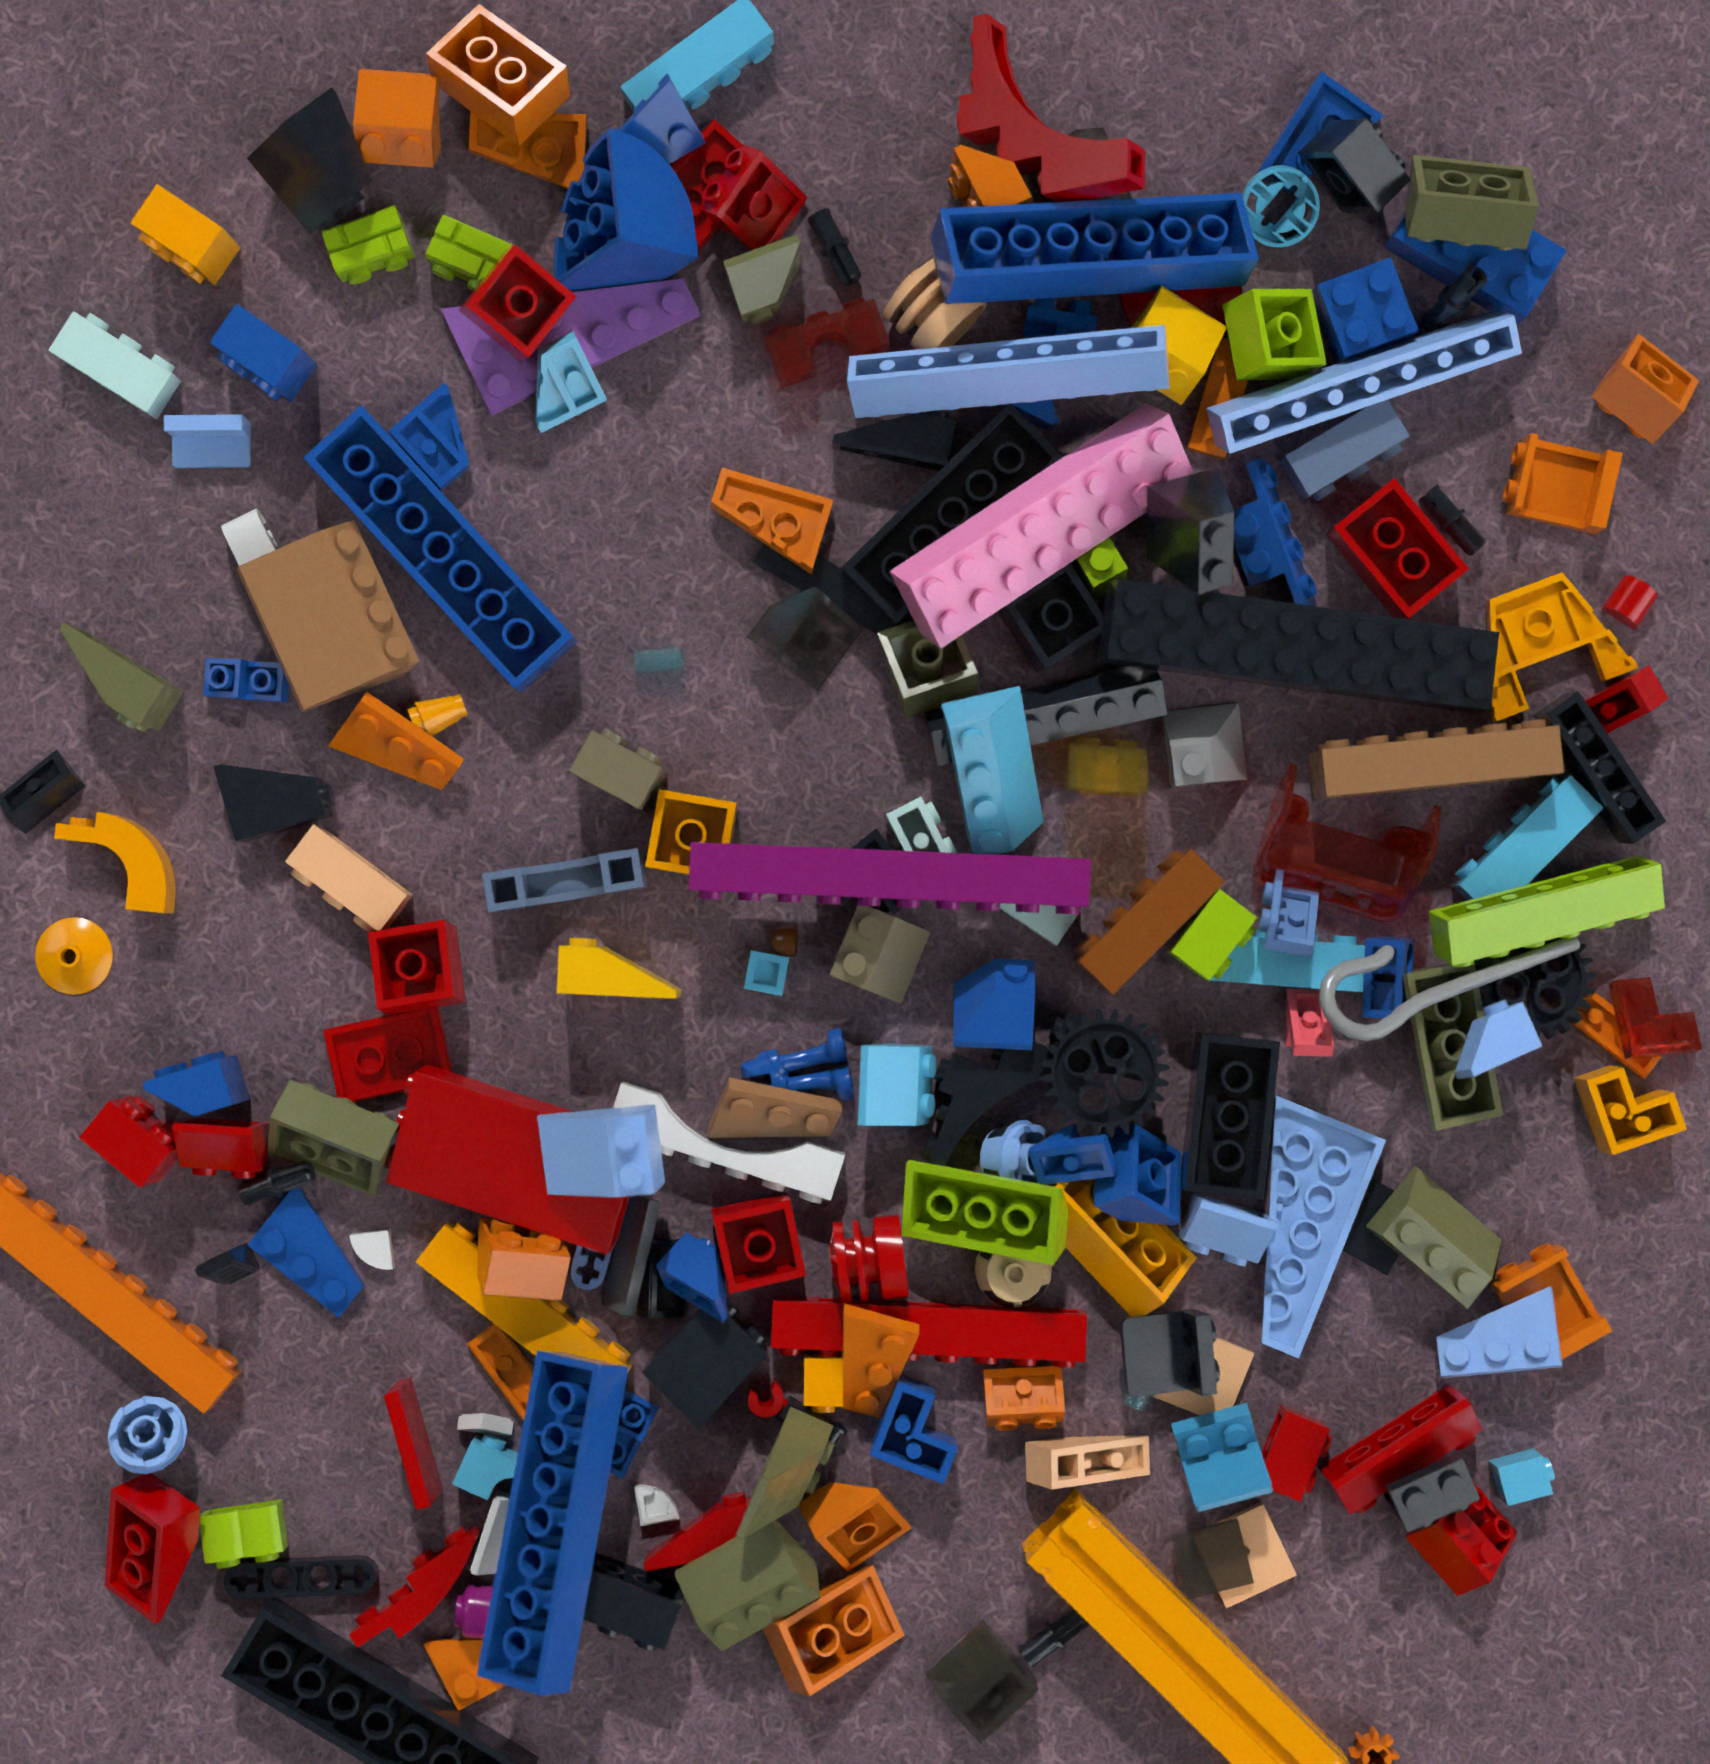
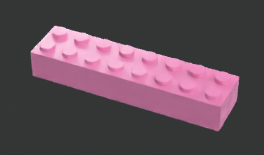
M1147 403L1143 404L889 571L921 635L938 647L943 648L1146 513L1147 487L1194 474L1170 414Z

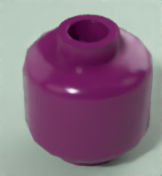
M469 1585L464 1590L463 1595L457 1594L455 1627H461V1632L465 1637L484 1638L493 1586Z

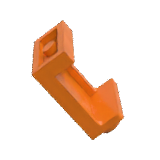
M1529 433L1521 442L1517 441L1513 448L1511 464L1516 465L1513 480L1508 479L1503 491L1502 502L1508 503L1505 514L1591 534H1597L1605 530L1623 453L1613 450H1606L1601 454L1538 440V434Z
M1546 1243L1536 1247L1529 1253L1531 1257L1529 1260L1520 1265L1512 1262L1501 1267L1495 1272L1497 1278L1489 1282L1502 1307L1549 1286L1553 1288L1562 1359L1613 1331L1606 1318L1598 1314L1566 1258L1569 1256L1568 1252L1564 1247L1557 1244L1552 1246L1550 1243Z

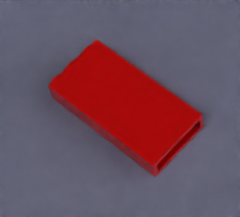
M428 1064L409 1075L404 1089V1095L408 1096L405 1110L402 1109L396 1119V1122L399 1123L397 1141L395 1146L391 1148L385 1161V1168L389 1169L386 1178L387 1183L606 1255L616 1246L630 1196L598 1197L547 1194L537 1116L574 1111Z

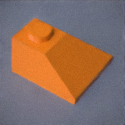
M829 1482L822 1488L814 1490L813 1494H810L809 1497L799 1504V1508L815 1539L847 1572L912 1528L905 1517L878 1488Z

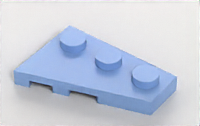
M1551 1286L1436 1337L1440 1373L1443 1378L1563 1367L1553 1288Z

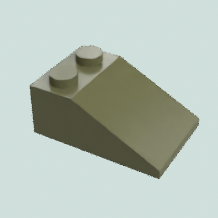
M63 622L59 630L103 702L116 711L113 718L131 729L137 728L145 732L147 728L160 731L184 691L89 632Z
M790 1407L764 1464L736 1533L737 1537L744 1539L797 1508L805 1492L813 1494L821 1472L817 1471L816 1467L818 1463L826 1466L835 1445L828 1441L833 1425Z

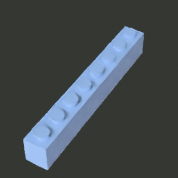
M1495 309L1208 407L1206 410L1214 443L1217 447L1230 454L1522 354L1515 316Z
M1165 325L849 356L847 384L855 418L880 417L884 415L916 414L926 411L956 410L968 407L996 406L1021 402L1032 403L1041 400L1072 399L1083 396L1169 388V361Z

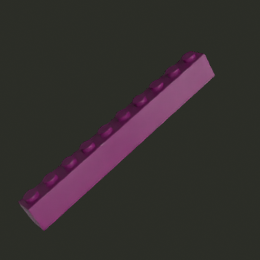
M691 842L689 890L698 891V899L722 900V892H738L737 900L761 901L762 894H777V902L801 903V895L817 896V904L841 905V897H857V905L880 906L881 899H897L896 907L920 908V901L928 900L936 901V909L960 910V902H976V910L1000 911V904H1016V912L1039 913L1040 905L1056 906L1055 914L1079 915V907H1089L1091 859Z

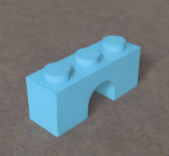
M485 1433L484 1436L476 1434L468 1447L452 1485L488 1501L498 1482L514 1477L518 1452L504 1447L506 1441L494 1434Z

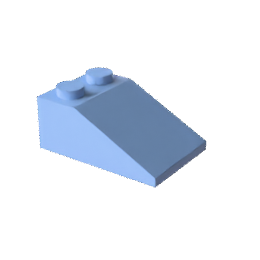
M655 1104L537 1116L547 1194L598 1197L655 1194L665 1183Z

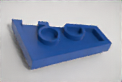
M1321 72L1314 79L1256 173L1268 167L1284 165L1302 171L1309 178L1313 173L1299 156L1298 152L1324 126L1332 120L1364 118L1376 123L1384 115ZM1274 174L1264 178L1268 182L1280 180ZM1292 185L1289 189L1283 186L1281 191H1283L1285 194H1289L1294 189H1296L1297 186Z
M667 73L658 82L659 87L646 101L642 99L633 109L634 114L620 129L615 128L614 130L630 134L647 143L669 164L706 142Z

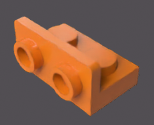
M1045 1366L983 1370L986 1426H995V1430L1010 1431L1017 1429L1018 1425L1034 1424V1428L1049 1429L1056 1427L1057 1423L1064 1422L1065 1402L1062 1368Z

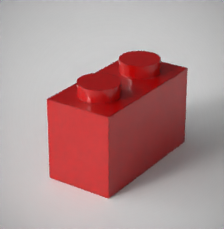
M1281 1404L1261 1453L1273 1491L1301 1502L1304 1493L1309 1494L1315 1484L1317 1472L1314 1471L1319 1456L1324 1457L1328 1452L1332 1437L1329 1435L1330 1428L1324 1422Z

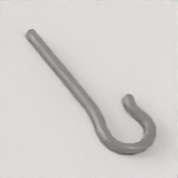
M1577 937L1562 938L1416 994L1375 1024L1363 1025L1354 1023L1339 1010L1335 1000L1336 988L1340 981L1348 976L1372 972L1385 966L1394 957L1395 953L1392 946L1384 945L1373 955L1343 961L1330 969L1320 984L1319 1002L1325 1018L1334 1029L1345 1036L1362 1041L1381 1039L1400 1027L1408 1018L1428 1006L1578 950L1580 943Z

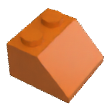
M371 69L359 70L353 132L365 163L434 167L441 152L438 74Z
M1638 333L1599 382L1591 397L1596 400L1597 405L1602 411L1609 415H1615L1627 425L1633 435L1646 439L1653 445L1684 412L1699 380Z

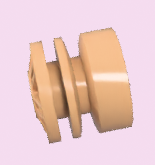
M934 257L922 267L913 271L898 286L892 298L885 306L882 316L889 323L900 319L896 325V330L899 334L906 333L916 326L919 328L911 341V346L915 350L953 346L975 324L985 310L986 302L945 304L937 263Z

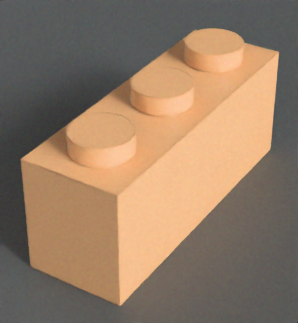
M313 824L285 861L294 868L291 872L294 878L308 887L312 883L325 891L322 898L338 910L345 906L356 915L353 921L367 932L388 929L413 896L412 893L320 825Z

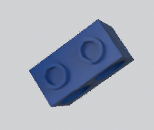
M1382 936L1365 938V957L1375 954L1384 945L1392 946L1395 954L1382 968L1364 973L1362 1017L1385 1018L1396 1007L1407 1001L1402 974L1414 970L1415 938Z

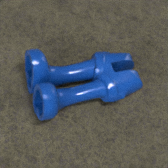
M841 1028L831 1029L827 1033L826 1041L817 1047L779 1055L776 1049L761 1051L756 1058L740 1065L742 1078L752 1076L763 1077V1074L769 1073L771 1083H761L764 1085L799 1092L831 1090L835 1091L842 1101L855 1099L850 1065L807 1075L792 1077L788 1075L790 1071L809 1066L848 1061L845 1039Z

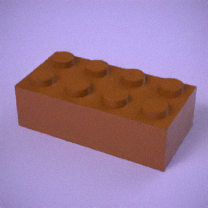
M1178 849L1172 850L1156 866L1161 872L1153 880L1150 877L1148 879L1144 878L1129 893L1133 900L1125 908L1122 905L1120 907L1116 906L1102 920L1106 927L1098 935L1095 933L1088 934L1075 947L1074 950L1079 955L1073 961L1105 993L1114 995L1225 883L1192 849L1181 852Z

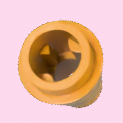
M460 694L414 702L415 706L407 709L410 721L431 736L436 735L461 720V718L468 716Z

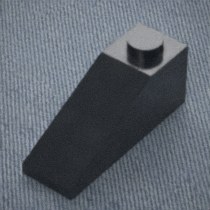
M940 410L927 411L926 414H910L834 434L832 447L835 450L940 471L948 463L956 420L949 419L950 414Z

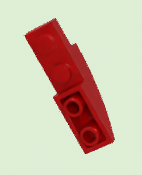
M477 1525L468 1531L463 1526L458 1528L444 1539L446 1546L434 1553L429 1548L411 1561L414 1567L406 1576L411 1588L407 1583L403 1584L387 1596L390 1601L379 1610L375 1605H372L355 1618L357 1625H355L349 1636L357 1648L389 1626H391L400 1639L435 1609L447 1595L467 1564L481 1532Z

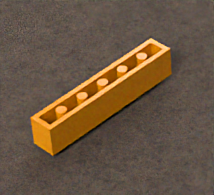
M451 1221L444 1224L415 1261L535 1356L537 1351L569 1353L628 1366V1372L633 1365L628 1360L631 1356L630 1353L623 1346L615 1341L608 1344L597 1336L600 1330L588 1319L581 1317L578 1321L567 1312L569 1306L563 1300L483 1294L477 1277L478 1242L474 1240L477 1234L461 1221H458L456 1225Z

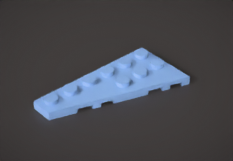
M1276 1095L1268 1216L1275 1220L1278 1225L1266 1248L1261 1342L1299 1359L1386 1140Z

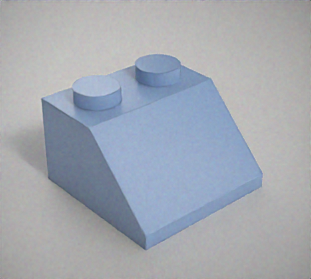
M1192 1192L1179 1237L1187 1242L1186 1248L1205 1255L1209 1254L1210 1249L1225 1253L1223 1260L1245 1267L1247 1260L1259 1263L1277 1229L1278 1223L1266 1214Z

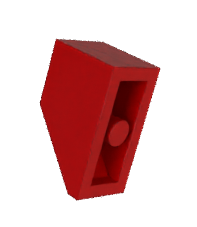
M1650 665L1620 679L1585 699L1605 731L1609 733L1651 712L1669 698Z

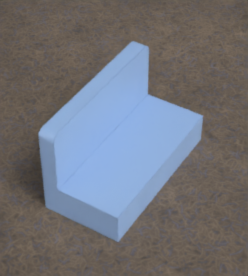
M242 414L164 415V431L172 436V465L175 468L250 467L251 425L250 421Z

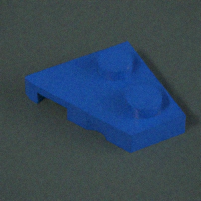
M445 383L388 430L389 435L441 492L471 467L451 394Z

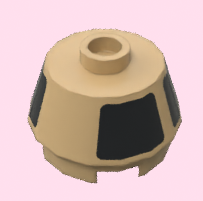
M982 1251L976 1257L975 1276L978 1286L990 1301L1001 1307L1020 1308L1034 1303L1045 1293L1051 1281L1052 1265Z

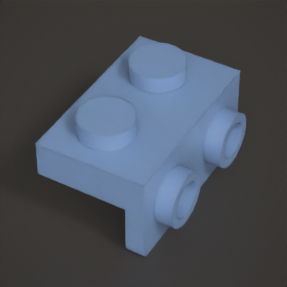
M1276 869L1273 883H1265L1262 905L1269 906L1268 909L1262 908L1258 930L1265 933L1264 949L1311 957L1315 939L1319 892L1282 886L1284 870Z

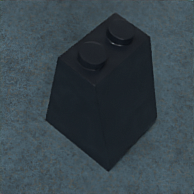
M332 87L285 120L247 157L252 166L309 234L321 225L325 229L333 227L345 216L341 211L342 208L348 213L365 199L361 191L372 182L339 97Z
M1213 468L1147 487V559L1197 594L1232 585L1234 510L1219 472Z
M727 1297L728 1318L724 1322L698 1308L647 1360L642 1370V1373L697 1429L768 1353V1347L764 1344L768 1340L767 1337L754 1324L751 1323L747 1327L737 1317L740 1313L739 1309Z

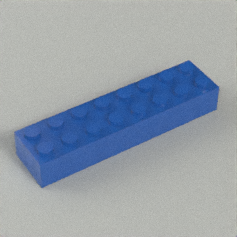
M1241 193L942 208L939 210L931 235L945 304L1158 291L1161 285L1170 291L1245 286L1259 260Z
M362 405L303 457L518 692L522 693L578 642Z
M537 1351L477 1676L540 1696L570 1692L628 1366L569 1353Z

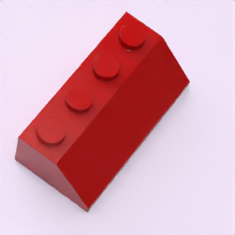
M1448 1384L1318 1468L1344 1509L1350 1515L1354 1512L1360 1514L1371 1509L1377 1503L1376 1498L1388 1491L1385 1485L1442 1460V1456L1453 1449L1458 1451L1470 1446L1476 1440L1475 1435L1483 1430L1467 1397Z

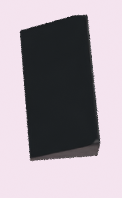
M56 749L0 794V806L9 822L26 834L83 789L85 784Z
M652 1238L637 1303V1316L646 1319L684 1317V1299L665 1288L656 1267L679 1239Z

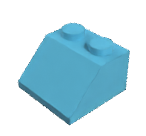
M890 1043L861 1045L858 1125L919 1126L930 1124V1117L933 1116L935 1110V1098L931 1094V1078L935 1076L937 1067L936 1057L932 1055L933 1046Z

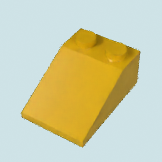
M569 938V945H559L557 993L671 999L681 997V988L607 947H598L597 939Z

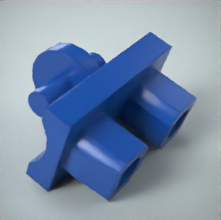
M1055 298L1035 299L1033 305L1028 306L1023 337L1037 338L1095 332L1098 317L1093 316L1092 303L1090 301H1072L1070 311L1065 312L1055 310Z

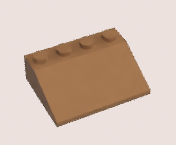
M355 520L315 532L236 568L301 712L400 678L420 662Z

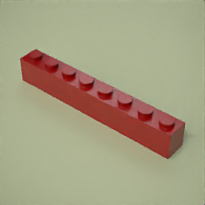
M774 1296L771 1348H779V1354L802 1355V1349L818 1350V1355L822 1357L841 1356L844 1335V1305H842L841 1298ZM852 1299V1304H847L919 1324V1337L907 1361L919 1360V1355H935V1361L946 1363L958 1362V1356L974 1357V1362L979 1364H997L998 1358L1013 1359V1364L1019 1366H1035L1037 1360L1052 1361V1366L1060 1368H1073L1076 1362H1085L1087 1314L1084 1309L1008 1308L996 1305L885 1300L862 1302L861 1299Z

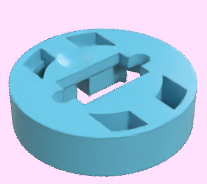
M1278 165L1263 169L1250 179L1242 193L1253 238L1266 246L1287 247L1296 244L1311 232L1317 222L1320 210L1318 192L1312 181L1296 168ZM1272 174L1280 179L1267 184L1261 181ZM1292 185H1296L1297 191L1294 195L1297 199L1277 223L1273 225L1269 222L1266 226L1261 225V221L1264 218L1261 212L1283 186L1289 189ZM1251 192L1256 196L1254 211L1247 206ZM1305 202L1312 207V213L1308 221L1303 217ZM1292 229L1298 232L1286 239L1280 234Z

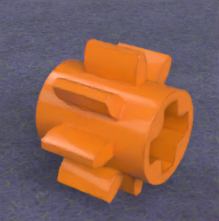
M1374 1726L1370 1727L1368 1734L1361 1735L1356 1731L1354 1733L1357 1739L1356 1747L1351 1746L1347 1748L1351 1757L1358 1758L1354 1764H1392V1760L1400 1759L1397 1751L1389 1748L1394 1742L1391 1735L1387 1733L1380 1738ZM1373 1749L1377 1753L1379 1752L1380 1755L1374 1759L1367 1753Z

